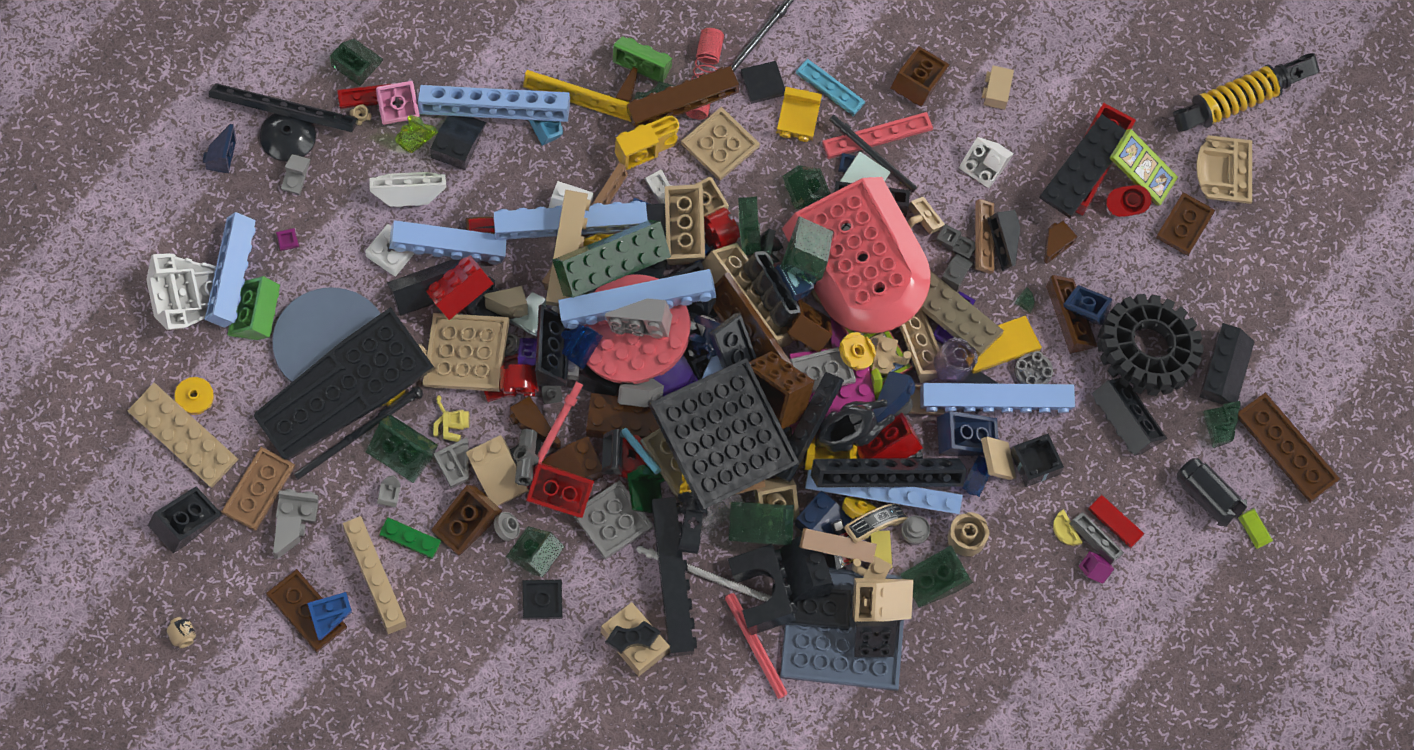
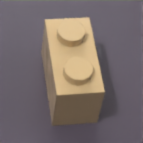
M992 65L991 72L987 71L985 82L988 85L987 88H983L981 97L985 99V106L1006 109L1014 70Z

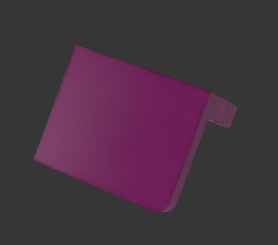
M1089 551L1079 565V568L1088 578L1102 584L1105 583L1114 571V567L1102 556Z

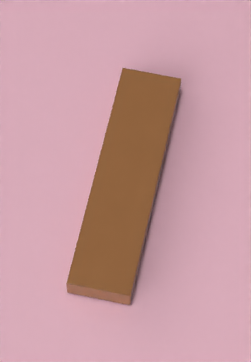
M978 199L975 201V270L991 274L994 272V241L987 218L994 214V203Z
M803 528L799 547L873 563L877 544L866 541L854 543L848 537Z

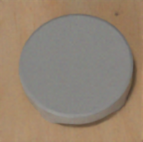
M1035 351L1025 354L1017 360L1014 374L1020 384H1048L1053 375V368L1051 362L1042 352Z

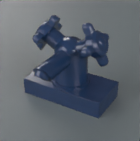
M696 315L694 323L703 325L705 329L703 336L692 334L689 340L695 341L691 345L698 355L701 354V350L706 349L708 351L707 358L710 359L717 356L709 333L721 323Z

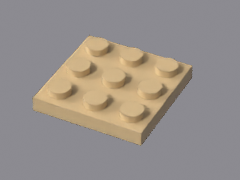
M722 107L681 141V145L719 181L760 147V143Z

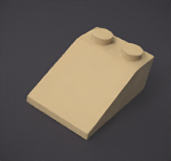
M501 435L466 452L488 498L497 506L529 491L527 486L518 485L515 482L517 464L505 439Z

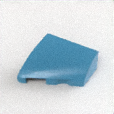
M529 120L542 146L563 135L561 121Z

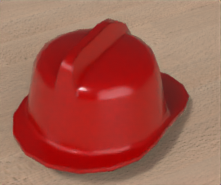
M1141 185L1116 188L1109 193L1106 205L1108 210L1118 217L1139 215L1149 209L1152 197L1150 192Z

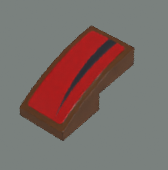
M469 217L465 219L466 230L495 234L494 217Z

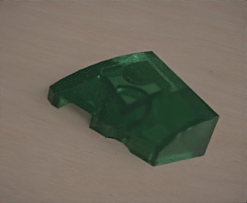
M1240 401L1226 403L1222 407L1203 411L1213 448L1223 446L1234 440L1239 408L1241 406Z

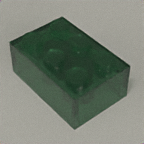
M732 501L730 506L729 541L777 545L792 544L794 505Z

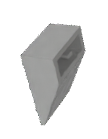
M647 298L605 313L612 332L616 334L631 333L635 336L669 337L672 313L666 300Z

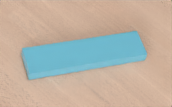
M806 59L796 71L798 76L852 116H855L865 104L862 98L809 59Z

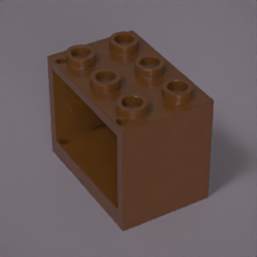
M772 351L749 362L782 429L800 421L808 406L815 381Z

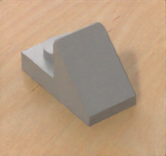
M291 155L285 165L286 174L281 190L300 195L310 159Z

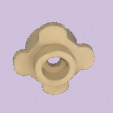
M363 104L350 110V116L358 118L357 125H361L362 122L372 118L371 113H368L366 106Z

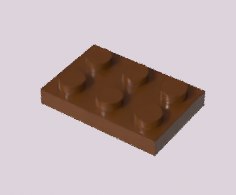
M1183 192L1157 234L1156 239L1189 256L1215 210Z

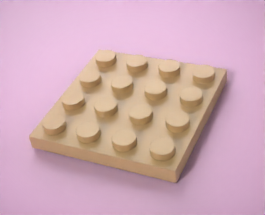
M433 313L427 357L435 369L424 376L423 386L500 392V370L504 364L509 318L456 314L452 319L448 320L444 314Z

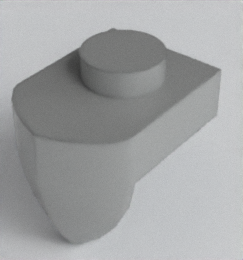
M394 475L388 476L382 481L377 504L396 508L401 485Z

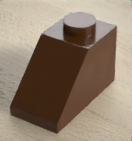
M1064 220L1058 224L1054 223L1048 228L1044 256L1046 264L1076 242L1078 236Z

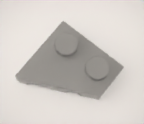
M467 437L433 454L451 489L469 480L468 456L466 454L468 451Z

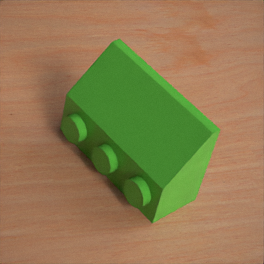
M622 36L614 44V63L630 70L635 67L637 68V73L663 84L672 67L673 58L668 54L657 52L648 45H641L632 38Z
M264 276L246 280L240 291L241 301L236 310L237 319L229 325L227 335L253 340L269 338L279 297L280 284Z

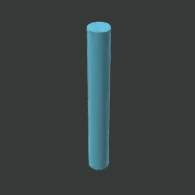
M624 428L621 431L624 438L655 474H658L661 468L630 431Z

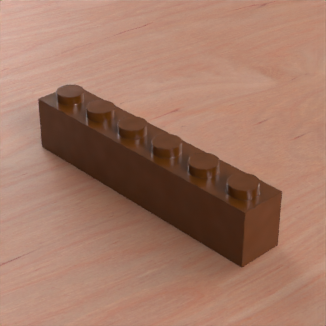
M731 66L720 67L715 72L704 73L696 79L685 80L680 85L669 86L661 92L650 93L642 99H634L627 104V113L635 129L639 125H646L666 116L675 117L739 93V82Z

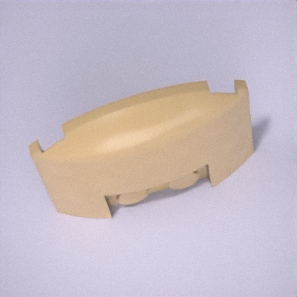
M1208 135L1206 142L1201 145L1196 164L1198 182L1205 197L1213 200L1251 204L1252 140Z

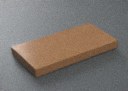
M261 447L221 513L256 531L278 496L279 490L283 488L295 468V464Z

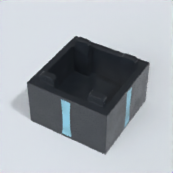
M1049 433L1015 445L1011 450L1012 459L1025 487L1061 475L1064 469Z

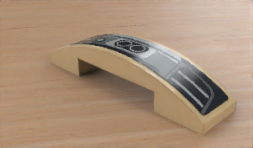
M893 503L864 514L847 524L844 529L853 542L857 543L868 538L872 533L888 526H897L904 523L908 517L898 504Z

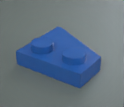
M346 592L308 603L318 641L322 640L352 613Z

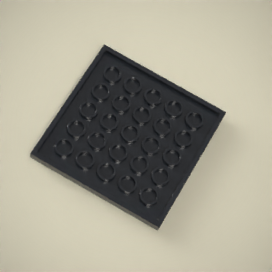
M747 358L648 404L701 511L799 463Z

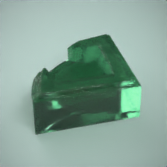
M1026 287L1015 303L1028 313L1032 312L1035 300L1030 289Z

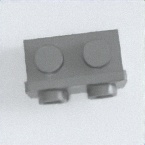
M292 489L279 490L276 518L278 515L301 517L302 522H316L319 504L318 495L308 491L297 493Z

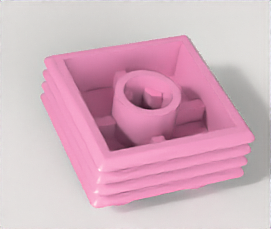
M413 81L376 88L383 125L414 120L420 117ZM395 98H398L399 101L403 102V104L400 105V108H397L396 105H393V102H395Z

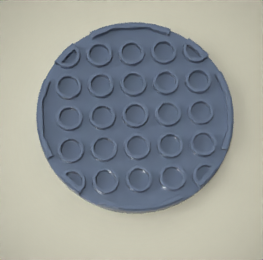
M321 288L299 296L284 309L274 328L273 352L280 371L290 383L293 382L342 340L381 313L367 298L347 289Z

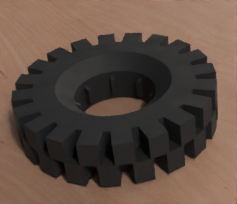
M1137 294L1134 299L1129 296L1123 299L1121 303L1118 302L1102 323L1098 333V338L1100 339L1097 343L1098 352H1103L1100 359L1103 365H1111L1107 372L1113 378L1117 375L1122 377L1118 383L1124 387L1132 383L1134 384L1132 391L1142 394L1144 389H1147V395L1157 396L1160 390L1163 395L1170 394L1174 388L1177 391L1183 387L1198 368L1202 360L1200 357L1203 354V345L1199 343L1203 338L1200 331H1194L1197 323L1193 317L1185 320L1188 312L1183 307L1175 311L1173 309L1175 302L1168 298L1162 304L1160 303L1161 296L1151 294L1147 300L1146 294ZM1142 329H1151L1161 334L1168 344V355L1151 357L1143 353L1135 343L1134 337L1136 334L1134 332Z

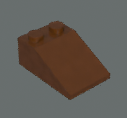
M918 46L898 72L890 89L922 107L950 64Z
M798 300L797 304L800 308V313L787 326L788 336L796 342H803L804 346L812 352H821L833 335L831 320L809 304Z
M588 436L568 444L542 461L544 464L593 481L603 477L602 465Z
M466 485L431 531L460 556L493 524L495 517L501 514L503 510L475 485Z

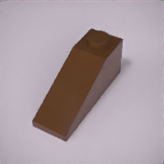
M528 396L510 407L509 418L513 425L517 424L521 430L529 429L536 431L537 438L542 439V442H544L551 427L531 397ZM557 435L551 445L556 450L561 448V441Z

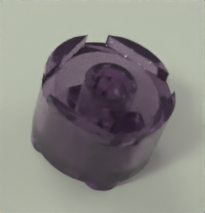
M961 338L949 339L934 357L933 362L938 378L950 382L964 381L977 364L978 355L974 347L971 348L966 340Z

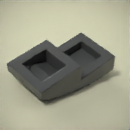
M945 224L936 240L952 253L959 254L970 260L975 252V242L961 236V231Z

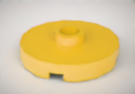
M853 332L845 336L839 346L843 362L854 370H864L872 365L876 355L872 341L859 332Z
M190 377L181 381L175 391V402L190 415L204 413V411L212 406L214 400V393L210 383L199 377ZM197 393V396L191 397V394Z
M853 496L846 497L842 504L843 511L852 519H855V517L859 518L877 509L865 499Z

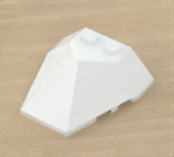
M170 253L151 255L146 280L154 317L166 330L184 329L205 319L216 266L207 263H197L189 258H179Z

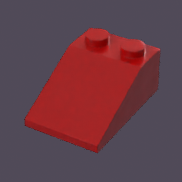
M903 413L897 415L894 421L885 427L871 443L862 447L857 446L860 458H908L923 449L914 428Z
M538 462L526 501L583 518L594 481Z

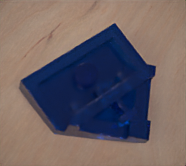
M579 324L576 329L571 331L565 330L562 332V338H564L562 354L566 355L568 360L583 369L603 335L591 327H585L582 324Z

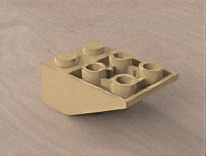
M854 578L852 614L854 621L911 619L913 580Z

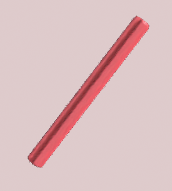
M735 593L728 594L725 600L778 699L785 697L787 691L757 634L751 635L747 628L740 602Z

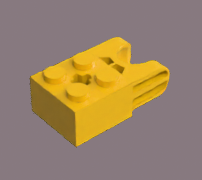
M666 116L652 123L639 125L630 132H622L616 137L615 154L619 162L625 165L626 170L658 157L659 152L676 145L678 140L676 133L679 130L677 118Z

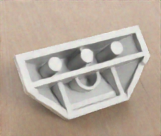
M430 172L394 173L370 178V192L390 207L428 205L446 188L445 174Z

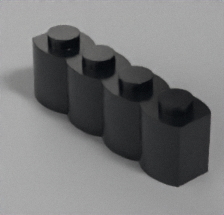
M765 251L755 252L744 264V272L752 281L756 293L761 296V301L770 312L773 323L778 327L789 326L800 313V308L791 297V292L786 284L782 282V277L773 266L771 257Z

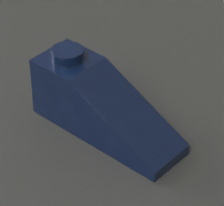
M889 371L878 397V400H887V407L873 410L877 423L890 414H896L909 401L910 396L915 391V383L911 376Z

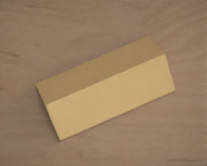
M920 309L909 321L899 328L906 347L911 353V360L919 381L924 383L946 375L948 371L926 313Z

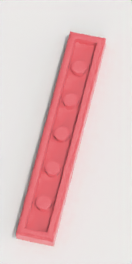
M924 112L859 130L855 133L868 145L874 147L932 131L933 126L928 113ZM847 135L822 141L828 159L841 156L842 153L849 154L863 150Z

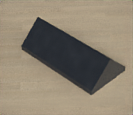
M452 259L387 282L400 316L435 304L426 291L432 283L438 282L443 278L448 270L454 269L459 264L460 259Z
M542 304L538 306L535 369L537 386H565L568 382L570 329L564 328L559 313Z

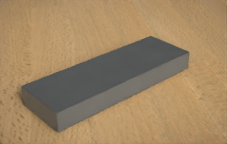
M1083 512L1069 523L1110 565L1123 555L1124 552Z

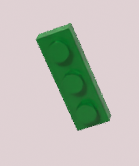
M387 517L379 533L380 537L430 559L434 558L441 544V540Z

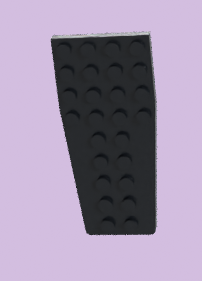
M390 307L342 340L254 413V418L282 458L289 461L387 403L430 373L435 367Z

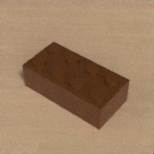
M591 393L586 437L603 439L604 434L613 429L622 431L624 428H627L632 435H637L643 439L660 429L649 407L619 404L618 396Z

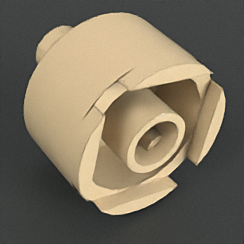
M973 512L958 515L953 520L948 531V544L952 550L959 555L973 557L981 552L989 537L986 520L981 515Z

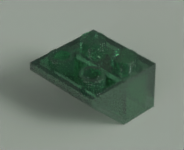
M355 38L342 42L330 55L331 66L358 86H361L383 61L382 57Z

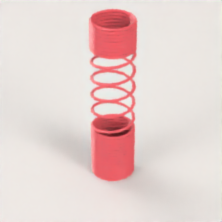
M704 28L701 30L696 54L697 59L695 60L696 67L693 69L695 75L691 80L695 76L699 77L698 75L704 74H696L695 69L697 67L707 73L717 70L711 65L698 66L697 60L712 65L719 63L724 40L722 31L716 28ZM700 67H712L715 69V71H706ZM710 104L688 111L685 114L693 119H706L709 114Z

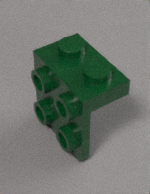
M640 465L636 470L627 474L631 507L633 511L652 513V499L662 498L660 484L665 482V479L660 472L655 474L648 465Z

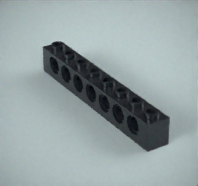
M959 458L813 459L810 476L817 487L964 486L967 469Z

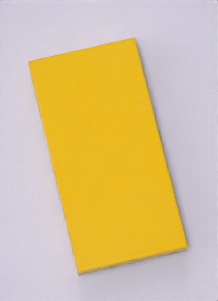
M1026 316L998 325L1004 330L1003 334L979 357L957 340L973 374L1020 358L1025 354L1041 350L1042 347Z

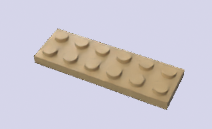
M153 383L128 410L133 417L211 488L238 461V458L156 383Z

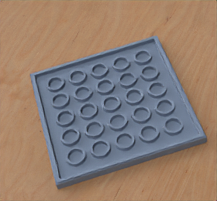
M828 568L833 581L832 589L851 590L849 629L842 630L785 624L780 678L898 691L904 620H893L896 621L894 657H854L856 622L852 617L854 578H863V576L852 570ZM887 574L885 579H907V576Z

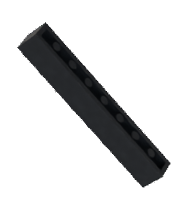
M676 497L652 499L651 506L667 642L670 646L669 657L692 655L694 649H697L696 637H692V629H695L694 618H690L689 610H692V599L688 598L687 591H690L689 579H685V572L688 571L687 560H683V552L678 551L680 533L682 531V521H678V514H681L680 502L676 503Z

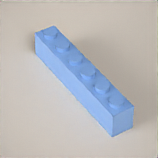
M237 212L226 219L205 315L206 321L224 328L234 323L237 319L236 310L241 301L240 291L245 282L243 277L248 267V254L252 249L251 240L256 230L254 228L256 220Z
M394 220L391 226L389 249H394L397 252L411 251L418 255L426 253L432 254L435 257L448 256L456 260L471 255L476 262L485 261L489 264L497 265L502 263L505 258L506 239L495 240V234Z

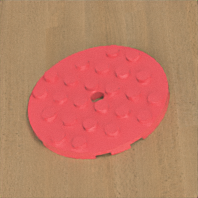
M627 275L600 286L593 293L658 280V278L647 275ZM683 305L673 306L670 309L672 321L669 337L654 338L651 335L616 334L612 332L606 320L599 321L594 325H580L575 329L579 352L588 367L606 380L620 384L622 382L633 384L648 382L649 379L658 375L661 376L669 371L684 354L689 342L691 327L688 309Z

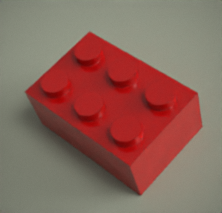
M469 255L460 260L454 269L448 270L438 282L432 283L426 292L436 306L450 320L494 283L473 257Z

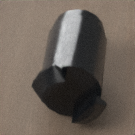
M1199 458L1190 459L1177 472V481L1182 484V488L1218 522V526L1227 527L1234 517L1238 518L1246 510L1247 499L1242 500V497L1207 463H1203Z

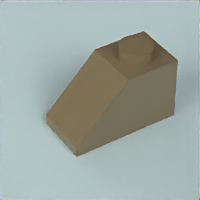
M522 286L484 294L486 309L509 319L528 315L527 301Z

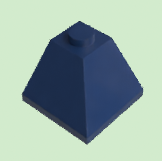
M229 124L209 145L208 151L204 152L203 163L206 165V170L229 174L237 141L234 124Z
M1077 285L1063 307L1081 318L1101 326L1109 314L1112 298Z

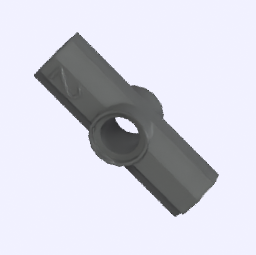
M521 430L519 447L516 448L513 454L514 459L517 461L515 482L518 485H531L533 468L539 461V457L535 454L537 432L534 430Z

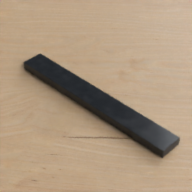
M215 83L209 91L210 98L348 132H353L358 124V118L218 83Z

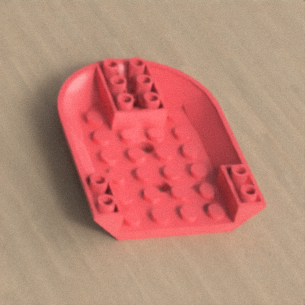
M882 177L861 178L795 212L783 226L782 230L800 264L805 268L808 275L813 274L816 277L817 282L814 285V290L821 304L830 317L841 326L860 333L887 332L909 321L925 302L931 281L927 258ZM845 223L851 224V228L847 231L841 229ZM866 254L868 258L866 261L861 262L858 260L859 255ZM878 288H883L884 290L880 293L876 292Z

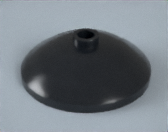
M273 113L261 126L260 143L270 157L279 161L288 162L292 154L305 157L312 150L316 141L315 126L311 122Z

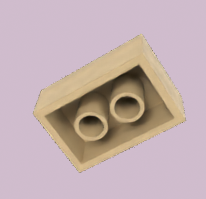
M631 602L601 626V633L607 639L616 626L630 629L639 626L643 621L647 623L649 621ZM659 635L650 649L643 646H633L626 649L622 654L619 653V655L639 677L667 655L670 646Z

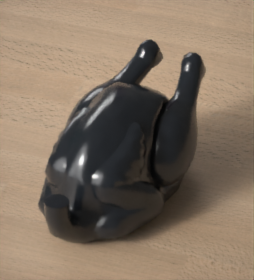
M882 399L872 402L854 401L842 406L839 412L832 411L820 425L815 445L819 448L826 447L828 451L833 453L850 451L853 444L862 447L871 443L895 419L890 414L877 423L872 409L887 407V400Z

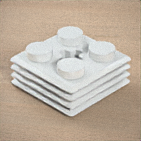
M387 224L365 250L366 257L393 276H397L415 253L393 250L388 252L391 225Z

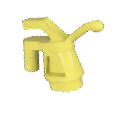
M438 395L436 400L443 415L434 423L433 436L438 437V428L443 423V439L458 442L461 440V435L449 433V428L458 430L469 428V411H445L441 404V396Z

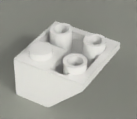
M977 137L960 164L959 169L987 188H990L1007 166L1013 153L999 143Z

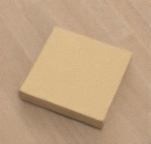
M990 437L982 438L988 474L1007 480L1015 479L1016 474L1009 442Z

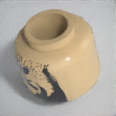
M181 617L171 620V624L167 627L166 631L172 645L185 648L193 644L196 632L191 621Z

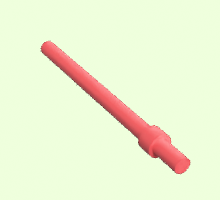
M576 381L570 394H567L564 400L565 404L537 454L539 457L538 462L542 463L571 407L575 406L578 400L576 398L583 384ZM537 465L533 468V477H534V474H535Z

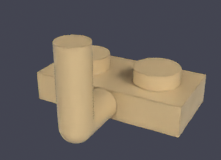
M924 196L909 203V208L915 215L907 221L910 228L920 222L929 234L942 230L945 225Z
M879 336L872 371L878 368L881 376L887 377L889 371H892L893 363L907 365L910 361L911 353L905 351L903 357L896 356L898 340Z
M874 556L873 563L870 564L868 570L860 566V559L853 561L851 569L863 576V578L885 579L892 565Z

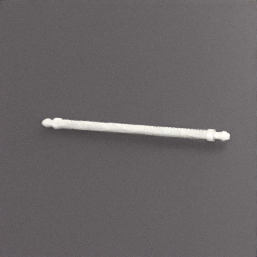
M643 546L637 547L636 550L640 554L643 553L650 559L658 560L657 552L654 549H646ZM690 564L688 565L689 573L691 572L694 575L696 574L707 580L710 579L712 582H717V584L719 583L733 590H738V592L740 591L743 594L759 598V600H764V602L771 598L770 595H765V593L763 594L754 589L751 590V588L744 587L742 584H737L728 579H723L721 576L718 577L716 574H711V572L709 573L700 568L697 569L695 566H690Z

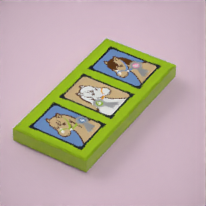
M1132 129L1126 130L1110 156V159L1136 185H1141L1150 192L1151 201L1157 206L1162 204L1178 178Z

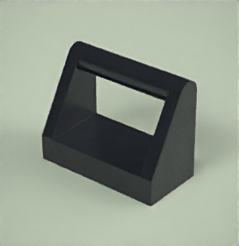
M613 429L603 436L602 474L622 475L624 436L619 429Z

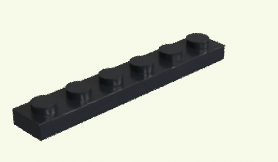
M825 372L789 440L799 463L774 475L775 477L789 483L791 482L844 382L841 377Z

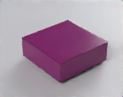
M295 228L276 232L280 251L299 247Z

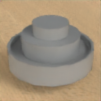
M503 512L495 517L494 528L501 539L511 541L518 537L520 526L514 515L509 512Z
M921 516L908 517L901 528L902 536L908 543L913 545L924 543L929 537L930 525Z

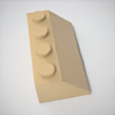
M703 185L665 186L666 241L671 255L667 259L668 265H685L704 259Z

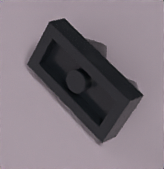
M769 228L761 234L757 252L765 251L771 257L774 264L781 261L771 252L783 249V245L775 237L776 231Z

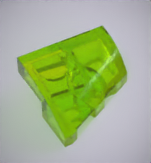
M410 115L407 118L409 121L408 125L402 126L401 132L397 134L395 140L404 150L413 153L435 136L438 131L435 126L424 124L421 117Z

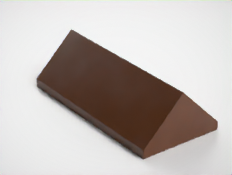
M1052 275L1046 288L1069 353L1073 354L1098 347L1089 321L1063 307L1066 300L1077 287L1074 279Z

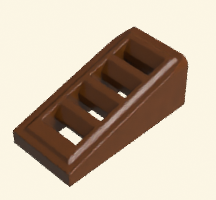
M633 67L616 95L617 99L631 102L637 79V68Z

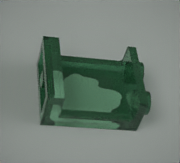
M757 196L738 198L741 249L745 255H753L755 252H761Z

